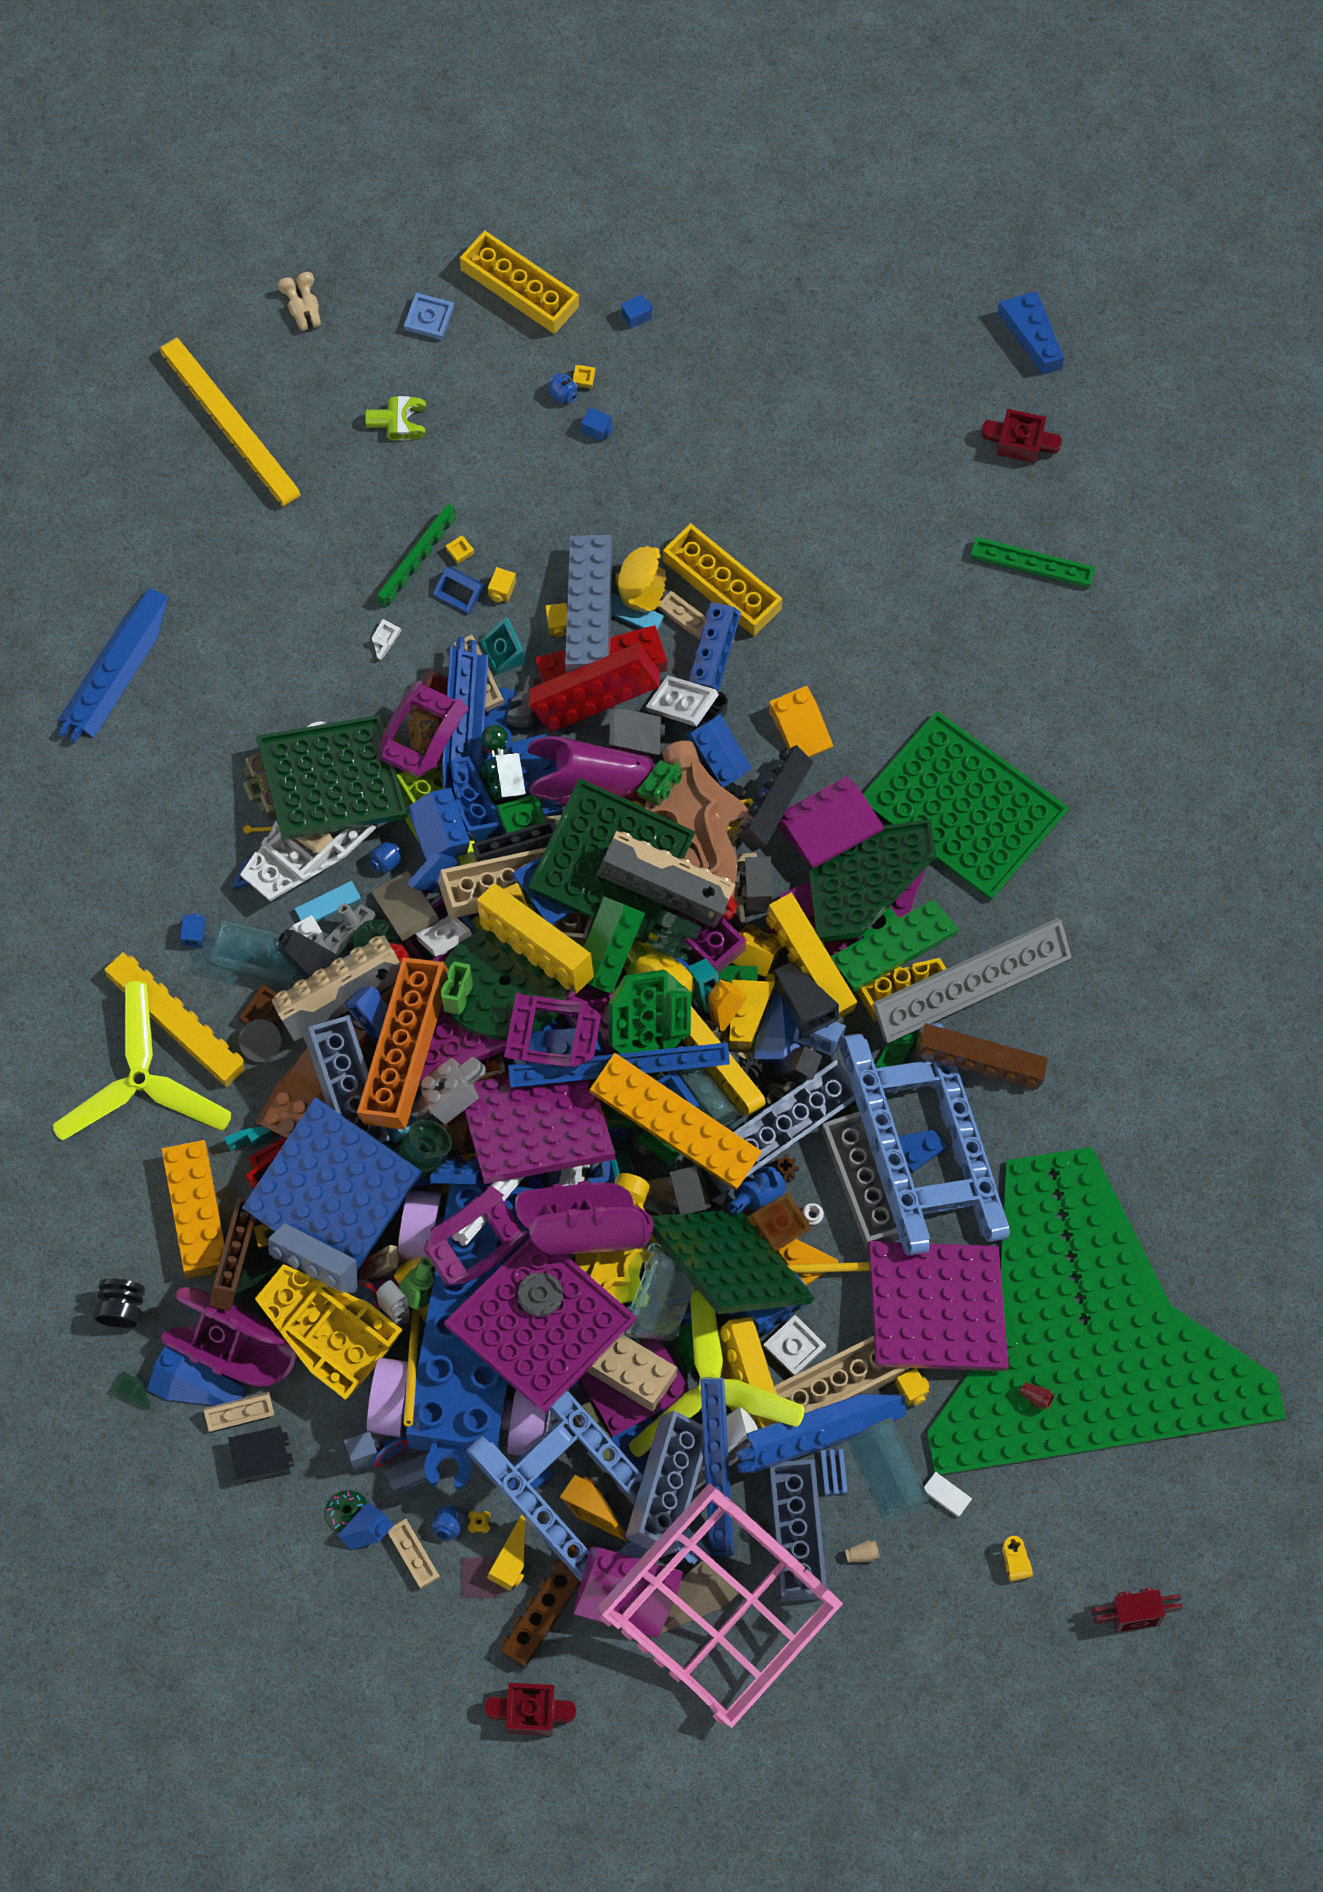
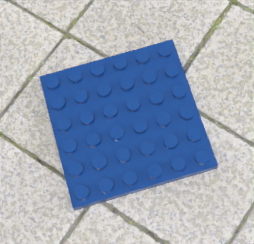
M315 1097L242 1208L275 1232L285 1223L356 1259L358 1271L423 1171Z

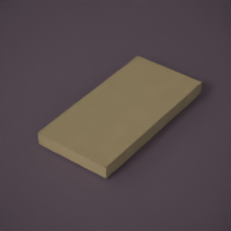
M408 870L371 891L402 941L439 920L422 891L413 889L407 883L412 878Z

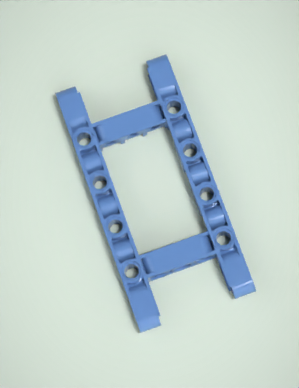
M940 1022L930 1023L931 1025L943 1028ZM862 1034L842 1036L839 1041L840 1051L906 1255L927 1253L929 1251L930 1236L923 1214L970 1206L973 1208L981 1235L984 1236L987 1242L1008 1239L1010 1234L1009 1225L957 1066H947L939 1061L924 1059L925 1061L876 1068L867 1039H864ZM931 1086L934 1090L936 1089L940 1102L939 1108L946 1129H949L953 1142L952 1148L965 1180L915 1188L884 1093H897L899 1090H916L919 1087Z
M567 1391L549 1409L559 1421L515 1463L511 1464L493 1442L489 1443L483 1436H480L466 1452L574 1575L582 1581L589 1550L534 1490L530 1483L576 1439L588 1450V1455L603 1472L608 1473L618 1484L619 1490L634 1506L638 1493H633L632 1486L636 1482L641 1485L643 1475ZM576 1415L581 1419L578 1427H575L573 1424V1418ZM606 1448L610 1451V1458L607 1461L602 1456ZM511 1477L514 1478L516 1482V1485L512 1490H510L507 1486V1481ZM543 1511L546 1518L540 1524L537 1520V1515ZM688 1527L682 1532L689 1539L694 1535ZM699 1540L696 1545L707 1555H710V1552ZM630 1541L620 1551L616 1552L641 1559L648 1549ZM679 1542L676 1554L684 1547L682 1542ZM570 1545L575 1547V1554L572 1557H569L567 1554V1549ZM692 1550L682 1559L683 1562L687 1561L693 1568L703 1561Z

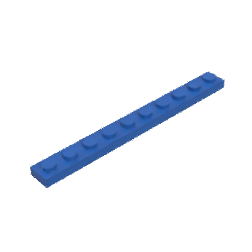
M728 1042L617 1054L646 1074L730 1065ZM613 1055L594 1056L592 1060L575 1067L539 1063L508 1065L511 1088L597 1079Z

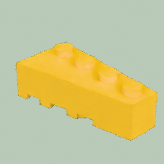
M940 958L914 963L913 966L902 968L900 966L857 990L856 993L872 1020L876 1022L878 1019L873 1002L945 970L946 967Z

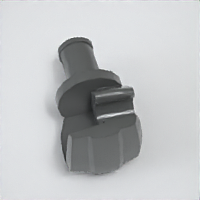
M527 676L523 691L517 692L511 700L512 707L515 709H511L508 712V725L524 729H530L535 726L537 715L529 706L530 688L538 684L537 678L532 677L531 681H529L530 676Z

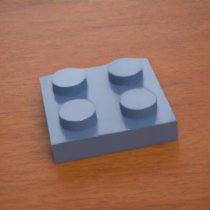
M416 293L404 324V330L443 340L454 309V302Z

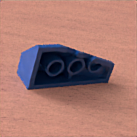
M470 757L451 759L450 766L456 804L467 834L477 842L496 837L503 826L496 807Z
M166 1345L155 1363L147 1388L148 1392L167 1401H181L210 1406L242 1399L247 1390L223 1375L219 1376L213 1373L212 1369L203 1364L189 1361L190 1357Z

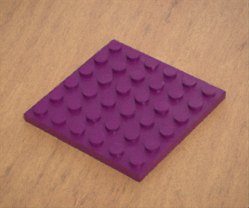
M507 1075L479 1080L473 1083L479 1099L467 1107L464 1112L484 1184L615 1160L614 1148L599 1099L589 1093L593 1085L591 1080L511 1088L510 1076Z
M529 1238L444 1322V1326L545 1414L637 1321V1317L565 1254L549 1255L537 1248ZM532 1273L551 1274L562 1286L563 1299L561 1305L555 1313L549 1316L536 1317L529 1315L518 1302L520 1283L526 1276Z
M870 1241L868 1243L876 1367L985 1371L1008 1370L999 1246L929 1243L930 1247L927 1253L908 1256L901 1242Z

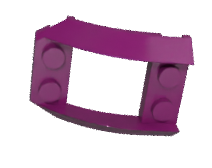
M423 680L415 682L398 705L380 741L381 760L415 777L424 775L425 771L432 768L436 769L445 746L460 724L463 715L469 711L468 707L459 697L455 700L423 685ZM412 705L443 719L425 756L393 741L401 722Z
M516 993L504 1058L575 1067L594 1058L601 1015L596 1010H593L585 1001L557 1000ZM536 1010L557 1014L579 1015L571 1055L528 1050Z
M488 1186L487 1190L480 1197H476L451 1218L430 1229L431 1235L429 1241H426L423 1250L446 1285L470 1282L502 1261L526 1239L527 1231H522L502 1199L504 1194L493 1186ZM481 1215H484L502 1245L479 1263L465 1270L446 1239L464 1229Z

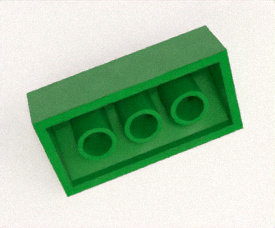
M604 896L583 947L591 953L594 977L587 984L608 993H613L644 917V912Z

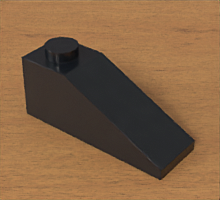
M808 1045L795 1048L770 1069L766 1075H768V1078L783 1085L812 1080L822 1055L818 1054L815 1048Z

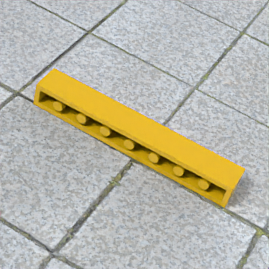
M122 952L104 969L106 976L124 993L125 985L128 982L141 981L146 983L149 1016L227 1088L245 1071L243 1058L235 1052L233 1054L229 1051V1046L223 1039H216L211 1028L206 1024L202 1026L198 1022L199 1018L191 1010L187 1012L183 1008L184 1004L177 997L172 998L168 994V989L162 983L157 984L153 980V975L147 969L143 971L133 956L130 955L128 957Z

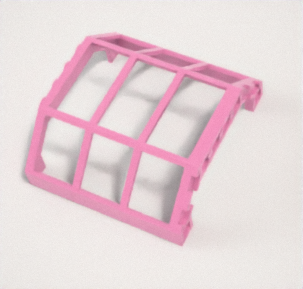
M709 1483L600 1603L597 1609L602 1614L599 1618L607 1626L610 1627L613 1624L617 1629L621 1627V1633L630 1641L634 1638L639 1642L637 1647L646 1655L650 1652L655 1656L653 1661L662 1669L665 1666L671 1670L669 1675L678 1683L680 1680L685 1682L715 1713L713 1718L722 1726L726 1723L732 1728L843 1603L809 1570H805V1567L727 1496L725 1497L722 1492ZM710 1501L716 1504L719 1508L691 1539L682 1534ZM724 1512L780 1561L752 1594L696 1545ZM678 1539L684 1544V1547L657 1577L649 1573L648 1570ZM690 1550L746 1598L743 1604L718 1631L662 1583ZM786 1567L824 1602L795 1635L758 1600L761 1594ZM642 1577L645 1578L650 1584L622 1615L615 1611L614 1608ZM656 1588L662 1591L713 1636L684 1669L628 1621ZM752 1604L790 1640L762 1672L756 1669L724 1638L725 1634ZM718 1642L756 1678L728 1710L690 1675Z

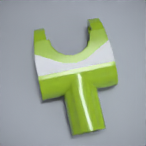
M391 397L388 399V410L366 409V428H387V438L390 440L421 439L425 436L426 429L423 426L409 422L407 418L414 412L425 411L426 402L415 397Z

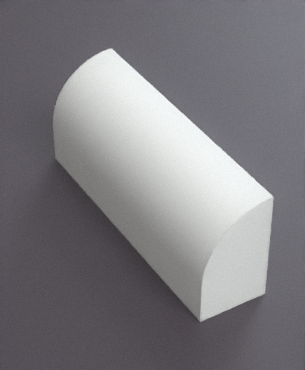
M741 1407L726 1416L729 1466L739 1460L737 1457L738 1451L750 1447L749 1445L751 1444L746 1433L758 1429L750 1415ZM704 1457L694 1490H697L706 1483Z

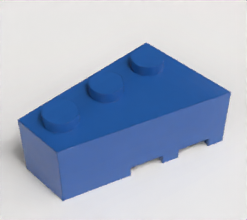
M806 1305L742 1311V1317L753 1318L758 1336L762 1333L767 1335L775 1328L774 1324L780 1320L782 1322L786 1321L792 1316L791 1312L797 1307L802 1309Z

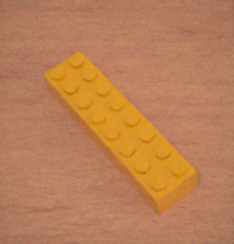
M616 1053L613 1054L589 1090V1093L734 1190L738 1189L762 1153L761 1150Z

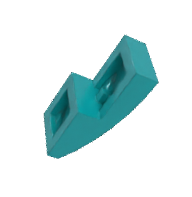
M255 1127L233 1133L225 1137L224 1141L229 1151H232L248 1141L254 1148L272 1138L271 1131L265 1127Z

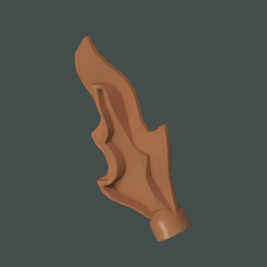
M679 741L672 743L663 750L662 755L665 763L674 766L675 763L680 764L682 779L679 784H675L668 799L664 800L660 806L646 801L644 808L695 831L696 833L684 859L690 861L692 865L698 868L702 867L710 870L712 874L718 877H726L735 884L737 860L727 834L729 823L746 817L748 814L747 808L743 802L722 788L708 774L699 762L693 742ZM734 887L733 892H732L733 898H734L735 887Z

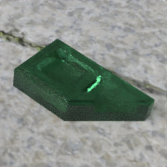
M122 1372L112 1392L150 1410L151 1406L143 1381L126 1372Z

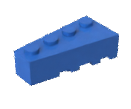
M576 1028L537 1031L531 1034L528 1050L571 1055ZM598 1031L594 1056L606 1053L600 1031ZM514 1059L515 1065L533 1063Z

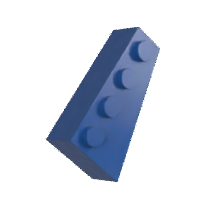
M1037 291L999 301L997 314L1016 336L1020 345L1028 352V356L1040 372L1044 375L1062 370L1064 357Z

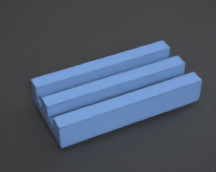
M843 1449L821 1450L825 1496L847 1494ZM835 1455H839L841 1490H838ZM826 1456H830L833 1490H829Z

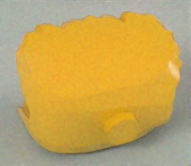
M646 546L634 550L624 560L620 573L616 574L619 595L624 605L629 609L650 612L661 604L659 599H661L665 591L664 582L667 580L666 571L658 567L659 562L657 559L661 557L659 548Z
M654 949L648 954L635 959L626 970L627 975L664 969L691 992V998L693 996L694 980L691 973L675 958L664 952Z

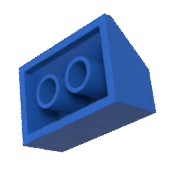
M718 714L685 735L688 741L695 744L702 766L722 788L740 778L752 768L721 714Z
M451 788L430 792L407 807L425 861L435 851L451 857L467 854L470 840Z

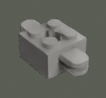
M451 1057L419 1082L422 1096L413 1102L410 1114L419 1122H424L431 1115H434L441 1122L447 1124L479 1099L473 1083L485 1074V1066L474 1057H471L462 1065Z

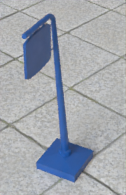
M435 851L407 883L413 889L434 894L439 888L438 878L440 870L456 867L461 863L454 857ZM468 915L461 916V919L471 930L472 934L478 932ZM508 979L502 980L505 985L509 984Z

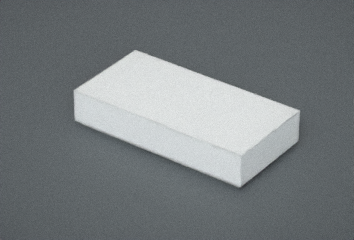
M937 1472L934 1473L922 1490V1492L958 1518L972 1500L971 1497Z

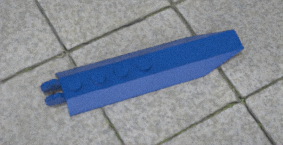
M150 588L123 618L59 717L58 721L64 722L59 730V736L65 737L70 728L74 727L75 729L70 736V741L73 743L78 741L83 732H86L92 738L95 737L157 640L168 596Z
M459 636L456 640L455 648L450 646L446 696L455 700L459 697L468 707L469 711L461 718L460 724L442 752L443 789L451 788L455 801L456 797L450 766L451 759L469 756L478 775L480 774L483 746L481 734L484 730L489 658L487 654H476V640L470 639L467 651H464L465 639Z
M859 1394L804 1413L802 1422L798 1427L778 1422L746 1433L751 1445L737 1452L738 1459L747 1460L738 1465V1470L742 1473L749 1472V1474L861 1436L905 1417V1395Z

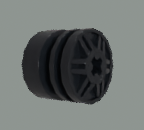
M111 1278L101 1280L98 1286L100 1291L97 1292V1297L102 1301L95 1304L94 1321L105 1326L126 1329L140 1326L142 1310L137 1306L142 1305L144 1302L142 1296L145 1295V1287L125 1279Z

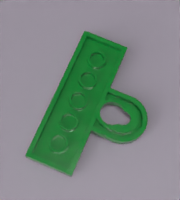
M934 899L900 918L889 907L880 916L884 920L885 926L880 929L869 928L860 937L861 940L832 955L831 959L847 985L855 992L957 935L959 929Z

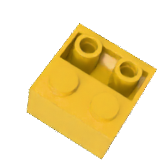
M746 924L739 933L746 940V949L732 963L738 966H758V974L766 977L773 969L783 947L780 946L776 934H768L761 931L757 926Z

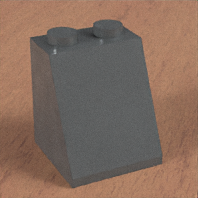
M611 707L609 748L648 756L653 763H658L660 756H663L662 752L664 750V744H660V737H665V725L661 724V717Z

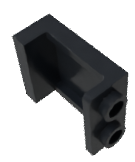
M281 1426L228 1437L238 1486L247 1484V1480L283 1472H286L287 1475L291 1474L290 1467H294L292 1454H287L286 1446L290 1445L287 1432L283 1433Z

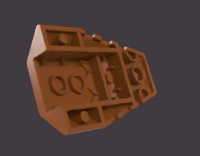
M353 1027L361 1052L363 1053L368 1034ZM308 1047L275 1085L255 1121V1124L265 1127L272 1133L275 1132L287 1139L315 1097L326 1104Z

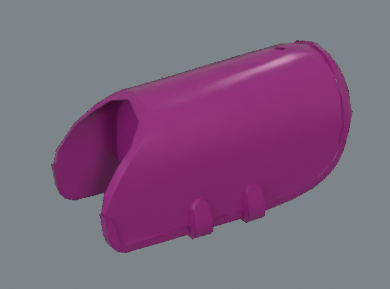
M553 736L531 741L527 748L528 753L557 762V772L539 778L530 786V794L533 796L556 801L558 805L566 806L578 779L581 778L626 800L639 801L640 803L646 801L638 796L637 791L655 768L653 761L648 756Z
M581 1181L578 1184L567 1186L555 1184L549 1188L522 1191L517 1195L515 1202L517 1217L529 1229L530 1240L537 1248L549 1255L640 1250L649 1242L654 1227L650 1215L642 1208L634 1205L630 1192L626 1188L613 1183H588L587 1181Z
M184 1287L177 1291L175 1298L201 1312V1316L196 1325L171 1328L165 1331L161 1337V1342L164 1345L190 1357L189 1361L198 1364L200 1362L212 1368V1372L219 1376L224 1374L250 1385L269 1386L282 1381L293 1371L299 1356L274 1324L236 1305H232L231 1311L209 1306L211 1294L198 1288Z

